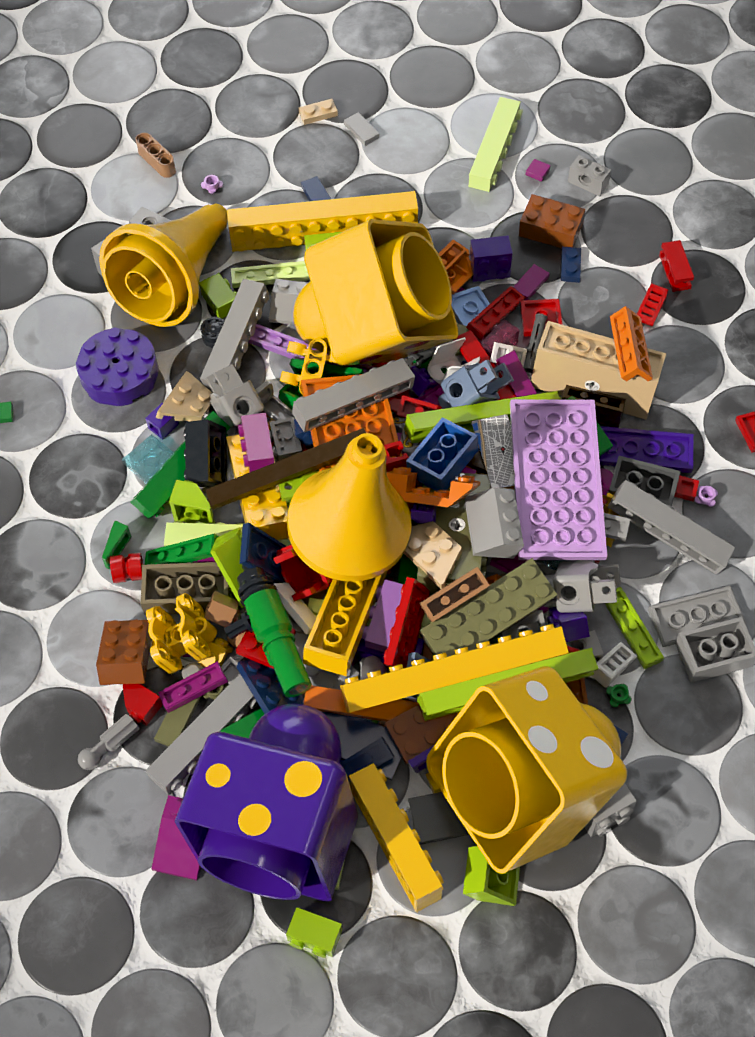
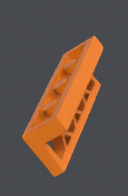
M625 306L610 316L620 375L626 382L636 375L641 376L646 381H650L653 379L641 317Z

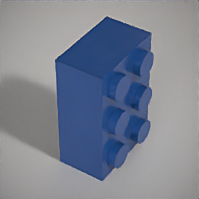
M442 417L406 460L407 468H411V472L417 473L416 480L435 491L447 490L451 485V481L455 480V477L462 472L478 452V435Z

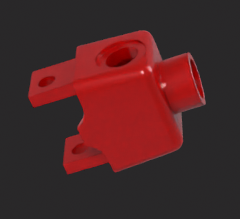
M292 544L278 550L277 556L273 558L276 564H281L282 575L286 583L296 592L292 595L294 602L327 589L333 580L321 575L305 564L293 549Z

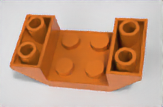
M398 467L394 468L391 472H387L390 483L405 502L450 507L457 504L480 486V481H475L474 476L462 475V477L458 476V479L451 481L450 491L438 490L430 492V488H416L417 473L411 472V468Z

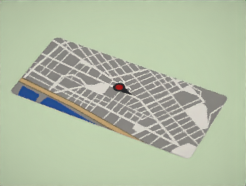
M508 415L472 421L474 432L478 435V445L491 487L504 488L514 486L512 435Z

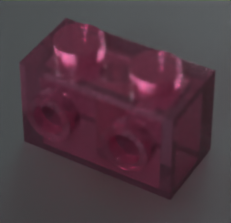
M503 320L499 325L496 324L492 328L491 333L487 337L481 339L480 344L491 359L494 342L516 346L520 329Z

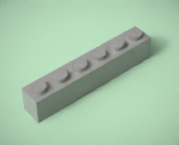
M247 279L242 280L200 377V380L207 389L211 388L205 379L206 377L230 364H233L236 370L240 368L242 356L248 349L250 337L255 333V326L262 316L264 304L269 300V292L264 283ZM214 378V379H213L214 384L218 385L219 383H218L217 379Z
M403 358L396 361L392 360L384 366L374 367L364 374H357L349 380L337 382L329 388L319 389L314 394L298 398L293 403L292 414L303 432H307L411 389L415 375Z
M627 480L617 488L607 507L622 517L630 518V522L714 574H718L726 567L735 549L727 540L719 538L711 533L709 529L701 527L693 522L691 518L680 514L672 506L662 503L654 495L646 493L638 488L636 484Z
M241 674L146 769L148 777L168 795L181 787L183 779L188 774H193L206 739L210 734L220 732V730L246 717V714L251 709H255L259 705Z

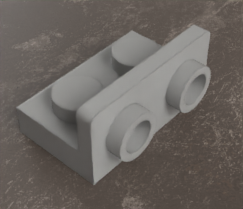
M294 417L269 422L270 439L274 444V447H272L274 459L280 461L303 452L300 440L295 436Z

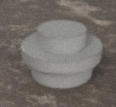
M196 662L188 663L182 670L183 679L202 670L203 667Z

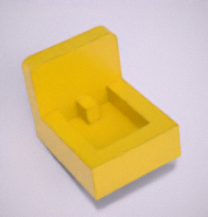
M217 637L208 643L211 656L200 662L198 661V663L205 668L218 661L220 666H222L227 654L231 653L233 648L228 645L229 642Z

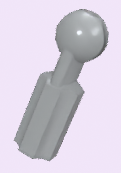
M125 714L100 735V742L93 748L81 750L78 754V764L84 770L95 769L100 763V757L108 750L114 752L139 730L138 725L129 715Z

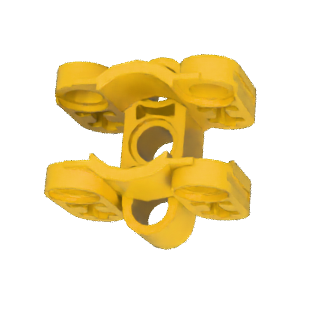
M316 338L312 340L308 349L307 345L289 341L287 353L304 356L305 360L301 375L282 371L280 382L293 386H298L299 382V390L302 394L301 380L321 378L325 362L341 364L333 358L331 351L327 354V344L322 339ZM315 343H321L324 350L323 352L312 350V346ZM310 363H316L319 366V371L311 374L308 372L307 366Z
M187 593L181 594L176 598L177 608L175 610L181 616V623L176 624L173 617L160 606H154L146 610V617L149 622L148 632L153 640L150 648L152 659L169 674L182 669L180 659L182 655L188 653L199 662L209 658L211 652L208 643L212 642L217 635V629L204 618L205 612L202 606Z

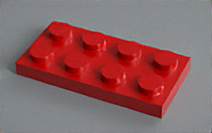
M407 577L405 584L401 588V601L395 611L396 620L394 627L390 630L389 646L384 653V664L388 667L402 664L403 668H406L408 653L415 652L425 614L419 603L428 598L430 591L415 578Z

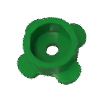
M626 684L609 686L606 690L611 699L610 705L613 707H618L620 704L628 705L632 701Z

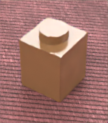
M214 591L206 607L204 618L227 627L232 621L236 622L240 610L237 609L238 601Z

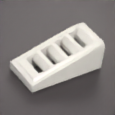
M620 642L597 662L599 669L594 671L592 677L604 687H608L637 658V655ZM617 652H619L627 660L625 661L621 656L617 654Z

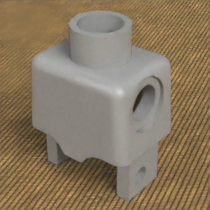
M233 364L205 378L213 391L210 394L211 405L217 415L230 427L236 426L238 429V425L242 424L241 416L259 414L264 410V405L251 381L242 382ZM214 378L217 379V381H218V383H219L218 385L214 384V382H213V379H214ZM237 405L240 408V413L236 409Z
M594 560L562 561L559 563L555 574L544 575L557 593L554 600H556L557 610L561 613L593 612L595 604L617 602L616 587H621L619 564L599 566ZM609 571L613 572V573H614V576H613V577H609V576L607 575V572H609ZM603 588H610L611 591L605 592Z

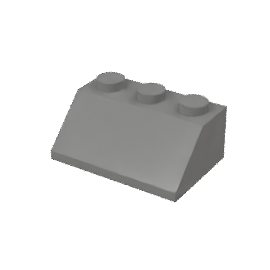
M285 279L275 280L271 295L269 322L295 325L293 318L294 304L301 289L308 282Z
M491 488L467 496L464 500L473 556L514 559L524 546L514 489Z

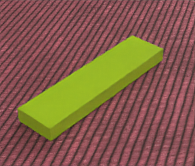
M622 587L616 588L617 602L605 603L631 649L637 655V659L643 669L664 661V656Z

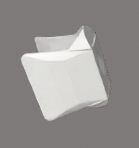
M465 337L442 344L436 348L427 370L437 383L441 384L444 379L464 365L479 363L480 357L464 365H461L455 354L466 340ZM441 368L447 369L445 374L441 371Z

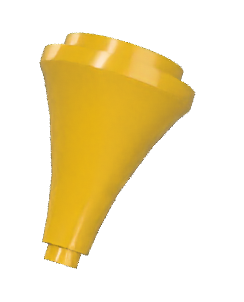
M208 204L177 220L149 225L126 224L114 230L103 241L99 260L105 285L115 302L131 316L151 325L168 327L182 322L196 307L199 296L200 276L209 252L227 227V210L220 204Z
M364 433L352 439L339 462L334 467L317 472L306 479L298 487L290 502L287 531L293 549L305 564L326 577L341 581H363L377 577L391 569L399 561L405 552L410 538V510L407 503L387 477L386 450L377 436L370 433Z

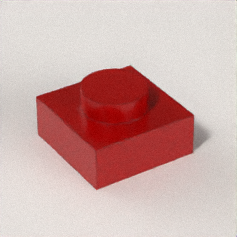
M679 475L674 497L694 502L700 480Z

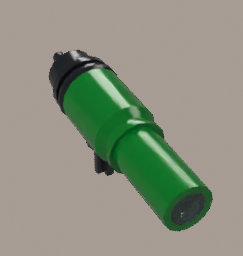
M242 565L244 572L237 577L239 584L238 595L246 611L241 613L240 620L225 627V633L229 639H233L247 630L251 633L254 632L257 641L263 643L262 649L269 665L273 666L285 696H298L309 690L312 683L294 643L296 638L293 633H290L293 626L277 592V588L273 580L266 576L263 568H247Z

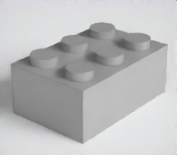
M742 617L681 632L675 643L691 683L754 667L755 646Z

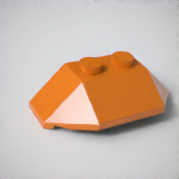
M452 240L438 254L446 268L451 292L454 295L472 277L473 272L469 250L455 240Z

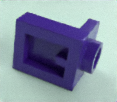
M414 503L411 510V519H414L415 523L421 524L432 521L436 522V506Z

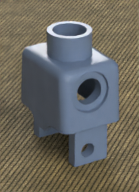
M489 360L473 365H464L441 382L444 393L438 397V401L442 409L496 401L500 399L498 391L513 382L514 379L505 363H501L494 369ZM500 371H503L502 378L499 377Z

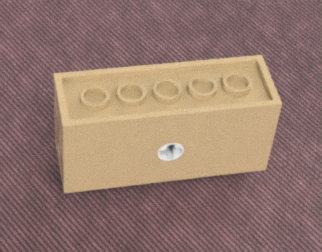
M547 321L537 349L531 383L536 389L547 392L557 391L558 395L563 396L566 385L625 398L626 402L623 413L647 419L666 353L647 348L653 379L646 381L641 376L636 375L626 382L620 375L614 339Z

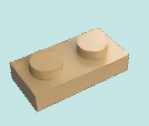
M333 99L298 107L304 125L338 116Z

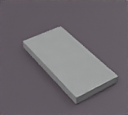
M731 586L648 607L662 647L674 645L679 633L739 617L743 618L746 625L745 618Z

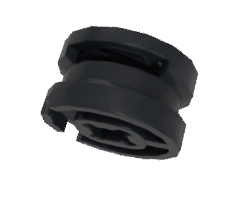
M211 317L204 320L201 324V336L206 346L214 347L225 322L223 319Z

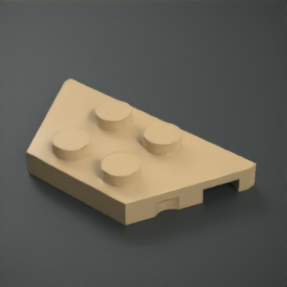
M186 371L157 411L156 418L163 419V415L174 416L175 421L203 420L212 406L210 403V394L212 392L191 373Z
M432 521L411 527L410 538L404 554L442 589L446 586L449 574H452L455 568V562L459 560L462 554V547Z

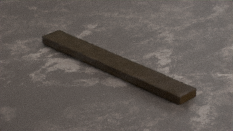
M364 428L206 489L210 507L212 510H215L335 463L341 459L352 439L366 433Z

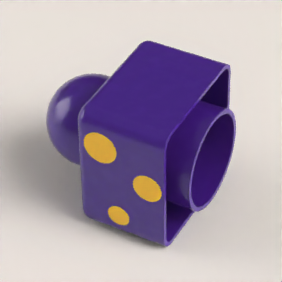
M285 704L264 714L253 727L249 738L225 732H214L207 737L174 821L197 859L198 864L206 872L229 885L264 897L294 900L304 895L322 901L332 900L358 820V812L347 774L340 764L342 755L341 740L334 724L325 714L311 706Z

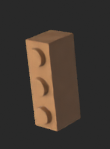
M475 567L419 604L430 622H434L490 585L479 568Z

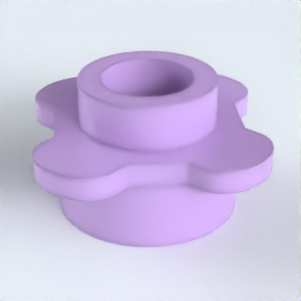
M208 175L205 177L204 182L201 183V187L207 189L210 194H213L218 188L223 187V182L219 181L215 175Z
M699 486L695 502L713 507L716 503L714 499L718 495L717 490L711 486Z

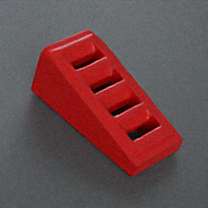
M650 284L637 312V315L641 317L642 323L653 327L667 299L668 289ZM644 312V313H646V314L652 315V317H649V316L644 315V314H642V313Z

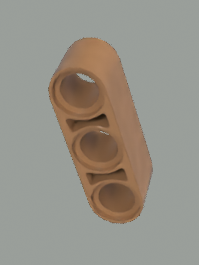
M138 134L136 136V144L139 155L161 176L165 178L174 176L176 168L173 156L150 134Z

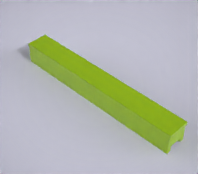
M554 391L407 414L404 430L407 432L412 444L419 443L426 438L443 417L475 433L472 426V421L506 414L511 424V399H561L558 392Z
M591 647L419 694L417 702L420 705L424 720L427 721L460 712L477 688L543 666L555 669L565 683L593 676L594 671L599 668Z

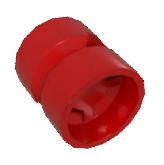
M141 552L128 554L126 558L123 555L110 556V568L114 584L126 582L128 578L132 581L142 580V565L144 564Z

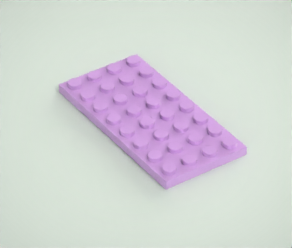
M511 399L510 417L514 488L524 543L523 548L518 553V559L606 560L607 547L595 400Z

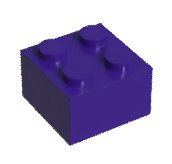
M509 235L470 240L469 258L472 266L473 282L510 278L513 253Z

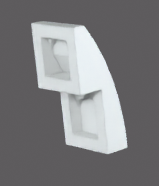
M494 342L490 362L497 363L496 359L515 350L524 367L527 349Z

